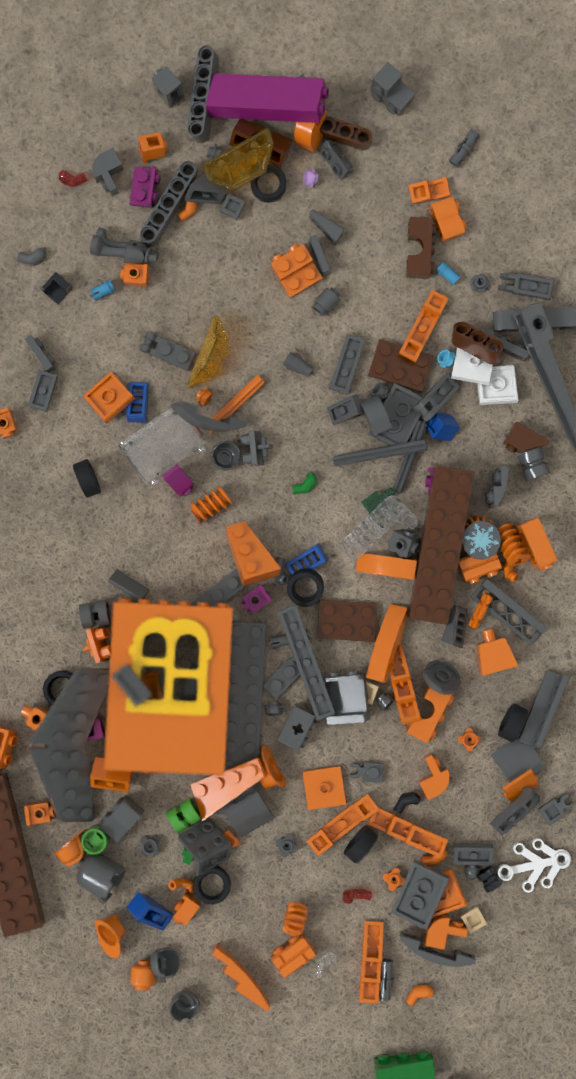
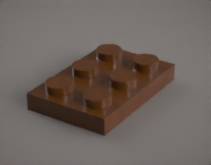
M379 339L368 376L423 392L434 355L421 352L415 363L399 354L402 348L401 345Z
M319 600L317 638L375 642L377 604Z

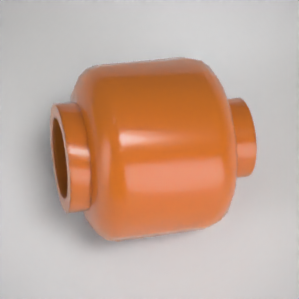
M138 960V964L131 967V985L135 986L136 990H150V987L155 985L156 975L152 973L150 961Z

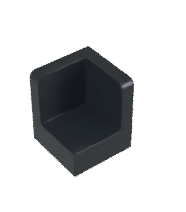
M55 272L41 290L56 304H59L73 287Z

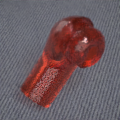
M66 170L59 172V180L69 187H75L88 181L84 172L76 176L68 173Z
M363 889L346 890L343 892L342 900L348 904L353 902V898L370 901L372 892Z

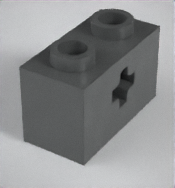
M167 66L163 69H158L153 74L152 81L155 91L169 108L184 97L181 82Z
M294 704L277 741L297 751L300 747L304 748L308 740L305 736L308 730H313L317 722L314 719L315 714ZM301 724V729H303V731H298V733H295V728H293V726Z

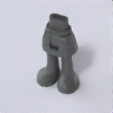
M100 227L97 229L96 235H93L90 245L91 255L98 257L124 258V263L157 262L159 257L158 251H153L152 247H148L144 243L134 240L116 242L108 239L106 230Z

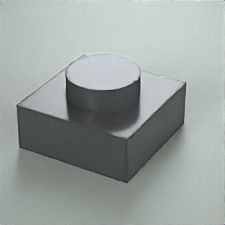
M228 194L220 212L238 220L245 206V201Z

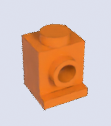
M160 132L138 136L139 151L143 164L147 163V160L165 157V151H168L166 139H162Z
M125 263V268H121L120 279H123L124 284L148 287V264ZM137 271L136 276H131L130 273Z
M8 407L1 409L0 423L2 420H5L6 425L4 427L0 425V437L5 439L14 436L13 433L17 432L18 429L12 410Z
M50 801L29 803L24 806L27 826L51 822L53 817H55V811ZM38 810L42 811V817L37 816L36 812Z
M185 892L182 896L184 901L181 899L174 907L176 912L172 917L180 925L182 923L187 925L201 904L200 901Z

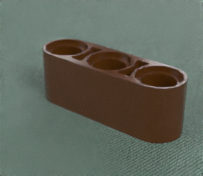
M326 116L319 129L323 138L332 139V141L358 150H367L371 145L372 133L370 130L340 119ZM324 125H330L332 129L326 131L322 127ZM345 130L348 131L350 135L345 137L342 136L340 132ZM364 136L368 141L363 143L358 138Z
M466 322L454 324L451 338L454 346L491 365L498 364L501 361L504 345L500 340Z

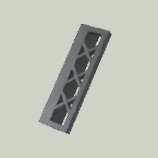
M484 579L471 595V598L479 603L481 600L476 596L484 588L490 595L498 599H492L490 603L491 608L488 606L487 611L529 645L535 641L539 634H543L547 629L546 626L488 579ZM493 602L503 603L505 613L497 614L494 611ZM516 614L519 616L520 625L512 626L508 621V615ZM531 626L536 632L528 639L523 634V627Z
M549 670L545 672L518 742L534 749L542 747L569 679L568 675H558Z

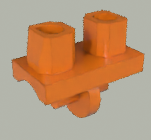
M98 627L86 630L88 637L86 639L87 647L82 648L83 652L89 651L91 658L94 657L95 663L109 661L111 645L106 646L104 639L110 637L109 629Z

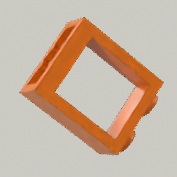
M539 517L516 526L515 529H517V533L521 537L520 540L524 542L523 547L528 549L526 554L531 555L530 563L533 569L546 570L553 567V562L557 561V558Z

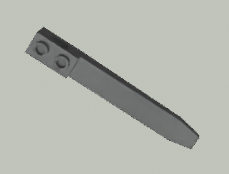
M541 302L534 303L513 312L526 349L560 423L576 451V412L548 342L554 338L553 328L547 320L546 310ZM534 321L537 323V328L533 325Z

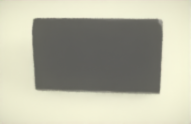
M116 570L108 580L110 584L137 600H143L149 591L147 587L119 570Z

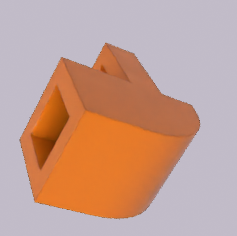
M326 109L325 114L321 116L320 123H296L294 138L298 147L316 153L323 138L319 129L328 113Z
M431 753L425 755L424 758L432 774L418 780L428 800L442 794L448 787L450 780L448 769L445 767L439 770L441 764L437 756L433 757Z
M448 914L439 915L431 919L425 931L424 944L428 947L445 950L447 934L467 938L468 929L461 921L452 920V923H450Z

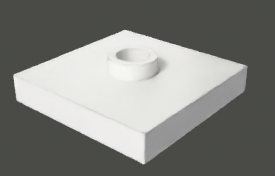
M457 347L451 379L489 385L493 365Z
M515 365L493 366L489 385L477 383L479 405L518 403Z

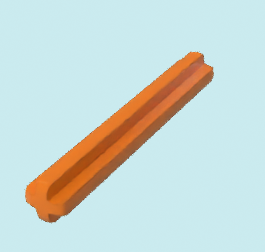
M259 375L255 376L211 419L221 422L222 419L229 418L264 385V380Z

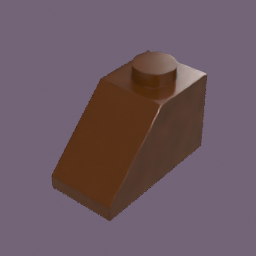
M515 422L503 444L506 445L505 449L508 451L521 453L544 447L550 441L524 425Z

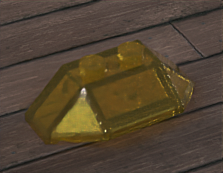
M266 128L204 163L203 167L207 180L234 191L265 174L274 147L270 130Z
M214 315L187 383L188 389L192 390L215 380L217 375L221 376L224 364L222 362L224 357L228 358L231 347L217 315Z

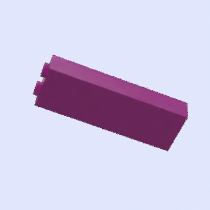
M213 73L205 106L209 116L214 118L320 123L321 116L325 114V99H328L329 88L326 87L324 78Z

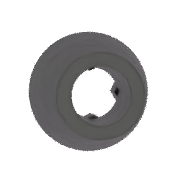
M292 352L289 353L283 364L287 367L286 369L303 374L306 377L313 368L297 353L294 354Z

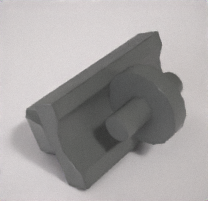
M250 430L248 434L241 436L242 446H250L251 451L250 453H243V463L264 466L263 457H268V449H273V444H267V438L261 437V431Z

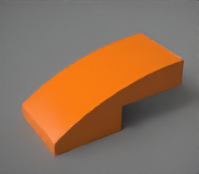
M447 177L408 185L412 204L451 197Z

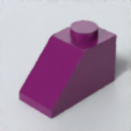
M177 464L162 476L180 497L182 495L186 497L194 490L192 486L195 484Z

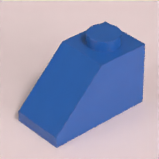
M140 892L136 893L126 907L137 921L162 931L174 915L150 896Z

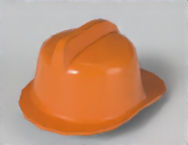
M263 745V759L261 762L266 777L260 780V783L265 789L277 785L282 788L286 787V779L279 769L271 749L267 745Z
M88 829L82 830L60 850L51 854V856L55 854L68 867L79 862L84 855L80 837Z
M113 914L103 920H95L94 924L98 940L104 952L111 958H118L121 954L120 941L125 934V928L119 916Z

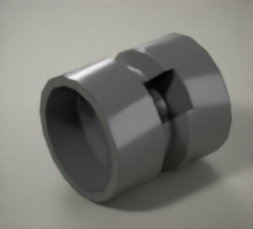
M541 447L517 456L520 464L526 467L523 471L526 481L550 473L547 463L542 462L544 454Z
M107 600L95 602L94 605L91 603L79 605L83 629L95 627L96 624L99 626L111 624Z

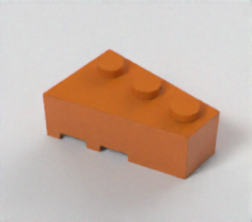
M245 521L226 526L225 535L243 586L280 575V566Z

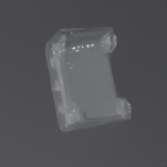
M170 408L122 441L118 447L145 485L153 487L161 481L160 477L163 473L192 453H203L208 449L207 445L210 443L200 428L186 422Z

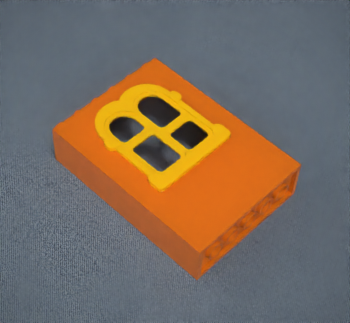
M118 599V602H114L104 770L224 775L233 608H229V604L217 603V607H209V603L197 602V606H190V602L179 601L178 605H170V601H158V604H151V600H138V603H131V599ZM157 632L165 637L167 641V655L165 658H145L142 656V643L146 635ZM183 634L194 635L199 641V668L196 670L176 669L174 667L175 644L177 639ZM125 664L131 667L139 679L142 666H162L166 669L164 699L145 700L136 707L111 676ZM174 678H196L198 680L197 700L194 702L173 700Z

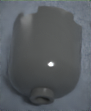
M91 854L86 859L82 858L77 864V881L84 889L103 902H107L113 895L110 891L114 885L116 887L119 886L126 868L102 854Z

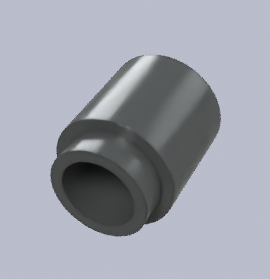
M332 287L331 289L325 288L315 299L312 307L321 316L329 314L339 303L340 294Z

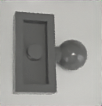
M454 844V865H467L465 867L466 877L476 879V875H480V869L477 865H493V844Z

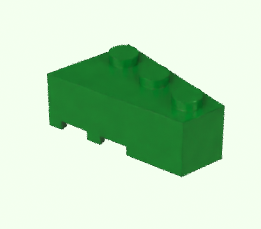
M419 1051L415 1055H409L406 1052L398 1053L397 1056L380 1054L374 1058L375 1079H435L433 1057L427 1051Z

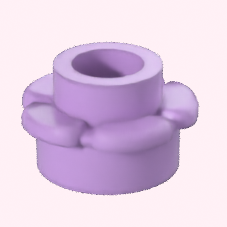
M313 168L305 170L304 185L312 188L318 181V173H315Z

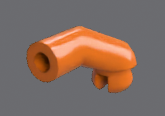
M506 561L503 566L504 577L507 581L515 582L518 579V573L514 572V566H509Z
M180 877L168 883L171 890L185 887L186 893L195 892L193 880Z
M426 984L416 985L405 1001L409 1005L414 1006L418 998H431L434 990Z

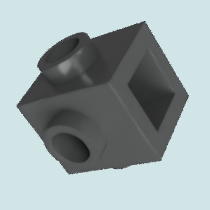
M410 529L395 530L392 533L388 549L398 553L397 555L401 558L415 556L421 549L422 537L416 535V532Z

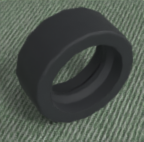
M274 164L260 165L251 175L252 193L262 202H275L286 191L285 173ZM264 173H273L279 178L280 185L276 192L264 194L259 190L257 182Z
M88 459L73 464L76 478L85 497L89 498L101 493L99 482Z
M309 568L295 571L287 585V594L290 600L302 607H310L317 604L324 591V581L321 575ZM308 577L314 580L317 585L316 593L310 598L300 597L294 588L295 582L298 579Z
M65 670L56 671L44 681L43 695L49 704L53 705L56 701V698L51 693V685L54 680L62 677L69 680L73 675L72 672Z
M513 703L508 708L501 722L498 736L514 742L525 724L528 710Z
M363 826L346 846L344 855L354 863H358L373 847L378 834L369 826Z
M215 866L200 876L196 875L193 888L195 895L200 901L205 904L214 905L226 899L230 891L231 881L225 869ZM207 874H217L222 878L224 886L220 894L208 896L202 891L201 881Z

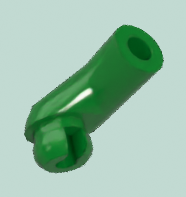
M310 472L306 475L303 484L292 485L293 495L311 492L317 484L316 475Z

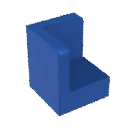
M437 412L427 423L426 429L433 439L451 441L460 429V426L452 415Z

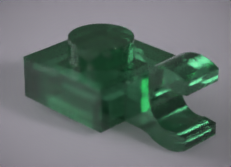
M391 487L381 495L375 491L361 503L369 514L374 517L388 506L385 501L393 496L395 492Z

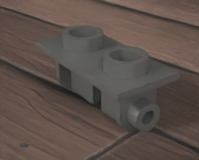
M332 139L329 141L325 140L319 149L321 156L328 162L333 173L342 180L346 174L349 175L354 171L353 165L346 156L339 158L343 152L336 141L333 142Z

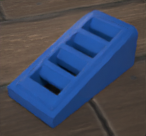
M129 382L128 391L134 397H142L143 400H133L127 406L126 419L128 422L147 423L148 383ZM133 389L143 390V393H135ZM142 405V408H132V406Z
M318 543L287 562L285 566L292 575L296 571L293 563L296 562L299 569H304L300 562L301 558L306 566L313 570L326 562L328 557ZM313 551H316V552H317V554H318V556L320 557L321 560H319V561L317 560V558H316V556L314 555ZM309 554L314 562L313 565H311L306 555Z

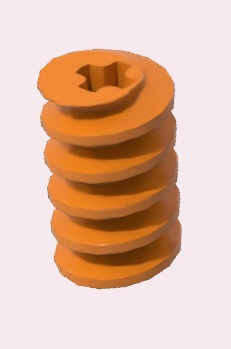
M217 486V493L210 490L211 497L204 494V501L197 498L198 505L193 502L190 503L191 510L200 525L201 518L208 521L207 514L214 517V510L221 513L220 506L227 509V502L233 505L227 493L221 487Z
M504 524L497 529L501 537L500 551L503 553L509 566L524 564L531 559V555L526 554L528 552L526 547L522 548L524 542L520 541V535H516L517 529H512L514 524Z

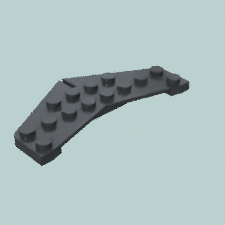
M79 668L75 670L28 742L31 745H45L28 747L55 814L62 822H89L94 819V806L85 744L109 686L110 669Z

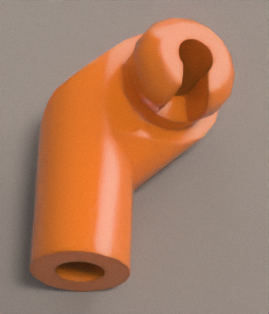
M186 201L185 209L177 213L182 222L195 214L198 202Z
M446 848L441 858L435 855L421 856L420 862L427 866L438 865L447 856Z

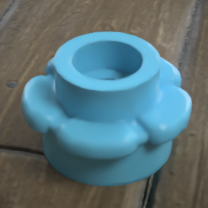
M447 349L441 351L437 357L440 366L446 368L453 365L455 353Z

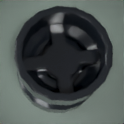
M492 865L480 870V875H476L478 880L482 881L486 893L497 889L502 884L501 879L495 875Z

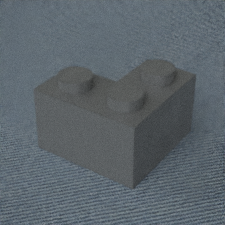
M387 62L373 78L371 93L377 102H383L386 105V109L394 115L396 113L400 116L414 100L415 93L401 82L402 73Z
M128 795L125 799L121 797L111 808L113 810L112 814L107 812L101 819L103 824L100 828L115 842H118L144 813V810Z

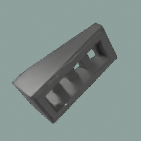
M311 210L309 218L336 246L344 233V228L318 212Z
M453 605L448 625H446L441 641L463 648L467 609Z

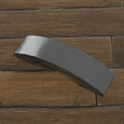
M183 401L171 404V408L183 420L204 430L225 432L247 426V422L232 417L222 419L220 422L197 414L198 406Z
M400 932L402 942L415 954L428 961L454 967L469 966L476 963L474 955L455 950L452 957L419 946V937Z

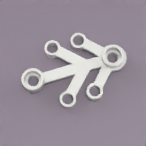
M534 838L532 840V847L535 850H542L550 856L549 858L542 859L526 849L521 842H516L513 845V851L518 855L528 858L531 862L514 866L501 864L497 869V874L501 880L508 881L513 877V874L533 870L529 878L522 883V889L530 893L533 891L534 884L544 868L552 865L547 876H543L540 880L544 888H550L558 871L570 865V854L564 849L555 851L544 844L540 838ZM536 841H541L540 847H535ZM518 845L522 846L520 852L516 851V846ZM560 855L564 856V861L562 862L558 861ZM504 868L508 869V873L506 875L501 874V871ZM545 879L550 880V883L548 885L543 884V881ZM526 883L531 884V888L528 890L524 887Z

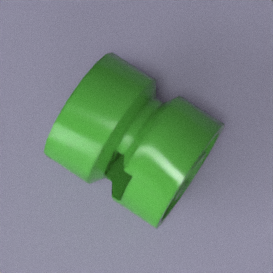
M191 798L181 802L179 808L175 806L166 812L169 822L178 834L186 830L188 824L194 825L202 820L200 812ZM181 813H182L183 816L185 817L184 820H183V819L181 818V816H180Z
M93 825L82 836V847L89 854H99L109 843L110 836L100 828L101 825Z

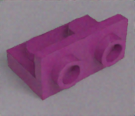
M152 166V169L134 168L130 206L153 209V203H157L158 192L155 191L156 184L159 185L160 173H158L157 167Z

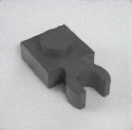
M364 761V767H360L357 763L350 764L351 767L358 769L356 774L349 775L351 778L363 776V782L382 783L383 763Z
M567 793L562 794L558 802L552 798L538 808L549 826L566 815L563 812L565 808L570 809L575 805L572 801L569 804H565L564 800L569 797Z

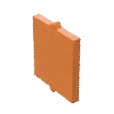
M531 769L502 787L505 792L504 796L509 799L510 803L515 801L522 794L523 788L530 787L534 789L539 785L538 777Z

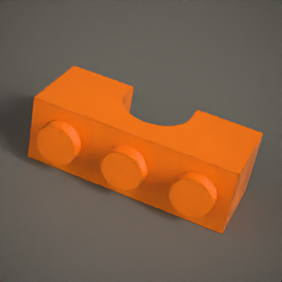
M429 686L423 698L432 703V713L428 717H421V721L409 723L405 730L406 733L426 743L434 739L437 732L435 727L438 722L441 723L446 714L443 711L447 705H451L454 699V695L440 694Z

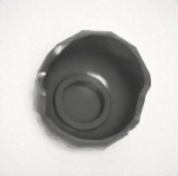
M222 441L212 449L211 461L217 469L223 471L231 470L239 463L240 449L235 443Z
M159 948L153 952L150 966L152 973L158 978L174 977L179 970V957L173 948Z
M180 991L174 995L169 1008L171 1017L177 1022H181L183 1019L191 1020L199 1012L200 1008L197 995L190 991Z

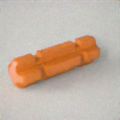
M483 593L481 601H479L472 615L473 617H471L468 623L470 627L474 629L479 627L480 620L483 619L488 609V604L493 599L492 595Z

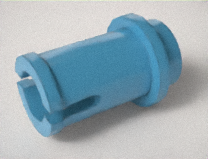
M444 262L436 270L438 275H442L452 285L461 276L451 269L448 263L445 264Z
M104 280L105 283L90 290L91 294L99 292L93 296L95 301L109 293L113 294V291L116 289L111 280Z

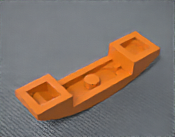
M434 290L430 292L399 352L400 355L416 363L449 299L448 297Z
M367 793L323 825L306 841L317 856H319L360 822L365 821L376 813L379 808Z

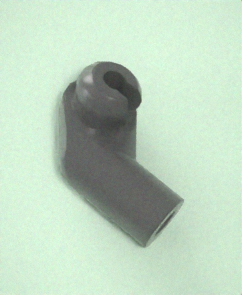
M37 248L30 255L20 252L17 260L35 266L45 259L46 251L43 248Z

